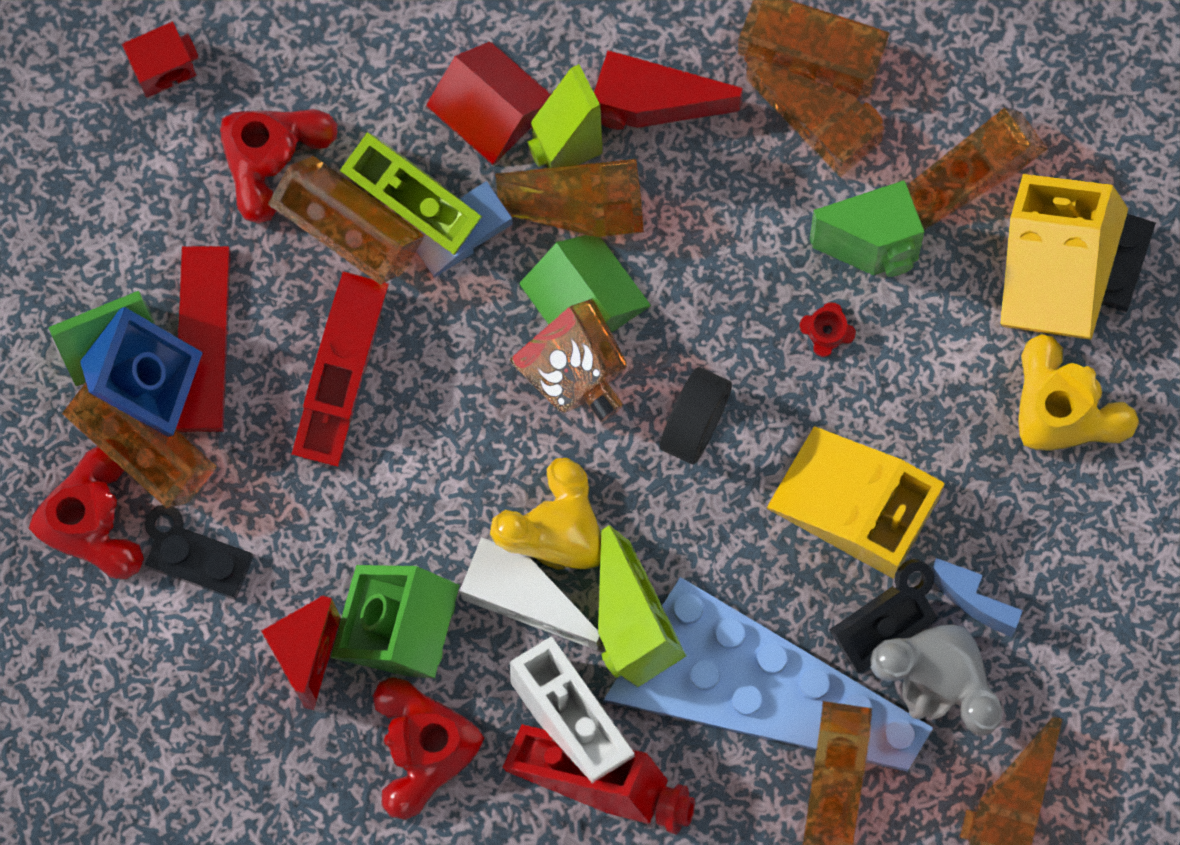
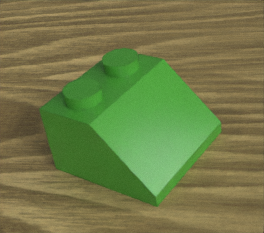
M903 180L813 210L810 242L814 249L871 275L885 272L887 277H895L908 272L914 267L913 262L918 261L925 232L906 182Z
M356 565L331 658L407 677L435 678L438 665L442 659V649L450 620L455 611V601L460 585L418 566Z

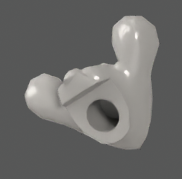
M955 624L937 626L911 638L885 640L873 650L871 670L876 677L886 682L904 678L902 695L911 717L915 719L924 717L938 719L957 704L961 707V717L966 728L976 735H988L1001 724V704L988 685L978 645L964 626Z

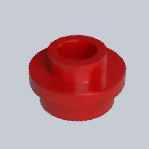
M677 784L675 788L665 786L660 793L655 820L657 825L666 827L668 833L678 834L682 826L688 827L693 819L695 799L694 797H689V789L686 785Z

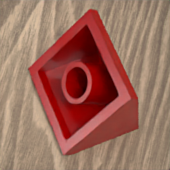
M489 41L454 56L428 100L426 107L494 166L531 129V121L551 94Z
M326 596L317 598L261 630L303 706L311 710L315 709L341 620L333 599Z

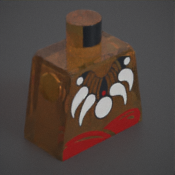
M592 298L569 306L509 359L516 369L562 413L587 403L600 422H603L624 406L609 383L627 368V362Z

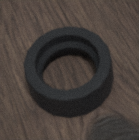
M701 367L695 368L686 381L668 418L661 437L660 450L692 465L698 462L723 414L732 389V382Z

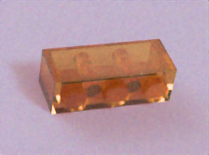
M753 0L739 36L738 55L744 56V61L747 64L758 69L767 70L772 65L789 71L788 75L792 79L801 83L813 84L815 80L833 85L832 88L836 93L847 98H858L860 94L870 97L888 48L890 32L792 0Z
M314 156L288 166L268 203L269 206L380 285L401 275L405 271L425 237L422 232Z
M86 382L62 413L165 508L187 504L217 468L213 462L177 430H175L174 435L171 437L163 435L89 393Z

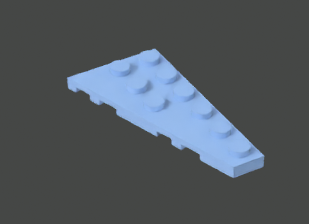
M681 577L662 607L686 657L640 687L635 686L621 676L616 679L604 698V702L609 704L626 706L647 711L648 713L674 717L771 741H779L801 748L827 752L908 772L933 730V727L920 719L911 717L908 712Z

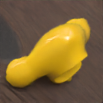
M1040 334L1027 341L1021 354L1024 385L1018 416L1019 436L1024 446L1034 450L1051 451L1071 448L1088 442L1121 443L1134 435L1139 425L1134 408L1122 401L1108 403L1100 410L1098 409L1097 405L1102 396V388L1096 379V372L1092 367H1082L1075 363H1069L1059 368L1063 363L1064 348L1052 336Z
M556 458L547 467L548 486L556 498L554 501H544L525 515L515 511L504 510L492 519L490 536L497 546L509 553L536 558L542 564L557 570L565 568L589 569L600 564L601 533L589 503L587 473L578 463L569 458Z

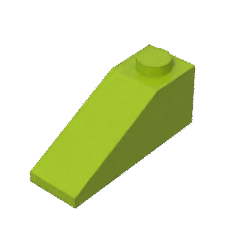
M580 64L569 69L531 121L533 139L527 141L529 150L537 166L541 167L546 164L552 177L603 154L600 104Z
M366 133L340 169L343 174L453 255L457 253L483 217L418 166L371 133Z
M608 525L601 530L598 634L606 649L602 653V658L613 676L616 678L622 676L635 686L640 687L685 658L686 654L632 544L627 538Z

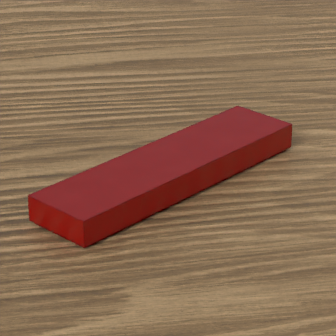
M182 246L178 338L203 353L180 415L176 432H224L231 253L229 246Z

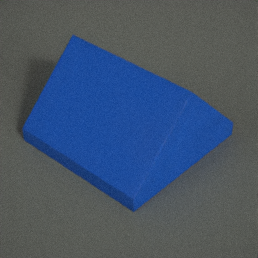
M123 307L115 314L81 359L80 363L89 393L163 435L171 437L176 430L203 352Z

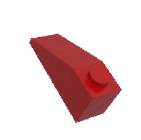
M607 50L594 94L600 104L601 124L611 129L623 130L625 125L640 128L739 112L742 104L743 88Z
M523 724L502 766L508 773L607 814L650 824L656 811L660 793L668 783V779L648 753L632 750L634 752L632 759L592 783L544 729Z

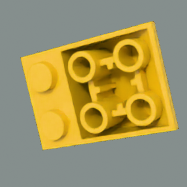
M1023 174L1010 217L1001 326L1092 340L1129 209L1113 185Z
M814 426L769 502L767 509L894 579L898 568L903 564L939 501L945 483L902 459Z

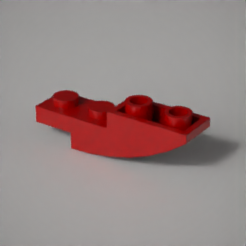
M342 272L308 385L292 455L339 467L389 283Z

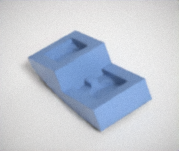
M487 181L460 198V200L483 217L455 255L421 230H418L409 238L410 243L433 277L438 276L472 255L475 247L513 225L511 216Z
M936 558L932 570L934 573V583L965 613L986 626L1012 637L1023 610L977 594L976 592L982 578L981 574Z

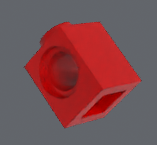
M173 21L122 43L126 56L146 98L173 87L172 82L176 80L180 84L197 76L192 64L193 61L199 59L196 48L188 33L182 36L179 35Z

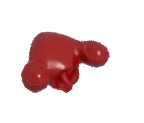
M317 109L289 112L247 110L233 112L222 118L220 127L221 141L235 184L237 209L245 220L261 224L272 219L279 205L276 194L265 184V178L277 175L286 166L295 153L298 141L312 149H325L337 138L338 124L329 113Z
M100 444L86 452L69 476L39 505L32 515L28 528L47 546L68 556L88 561L110 578L128 579L137 574L144 561L140 545L128 539H110L108 535L114 527L113 521L115 508L117 507V498L111 493L107 484L117 481L125 471L124 454L114 445Z
M390 677L379 682L372 696L375 710L387 718H394L389 724L388 734L384 736V743L389 747L395 765L405 769L408 776L392 780L382 790L381 806L390 817L407 820L420 814L436 790L457 776L471 763L482 746L484 736L477 726L467 718L426 696L409 681Z

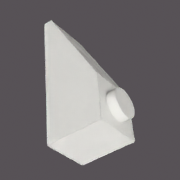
M481 537L460 589L463 601L598 651L601 644L598 630L530 557L509 553L497 546L494 541Z
M552 636L510 661L511 685L537 722L592 783L634 757V752Z

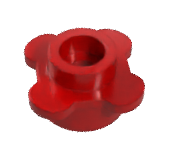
M834 302L826 303L822 308L816 310L812 316L806 315L802 317L799 324L801 333L809 336L814 344L813 351L819 357L830 356L834 348L842 343L851 344L856 336V330L852 325L847 324V319L842 313L841 306ZM830 326L832 332L827 334L823 331V328Z

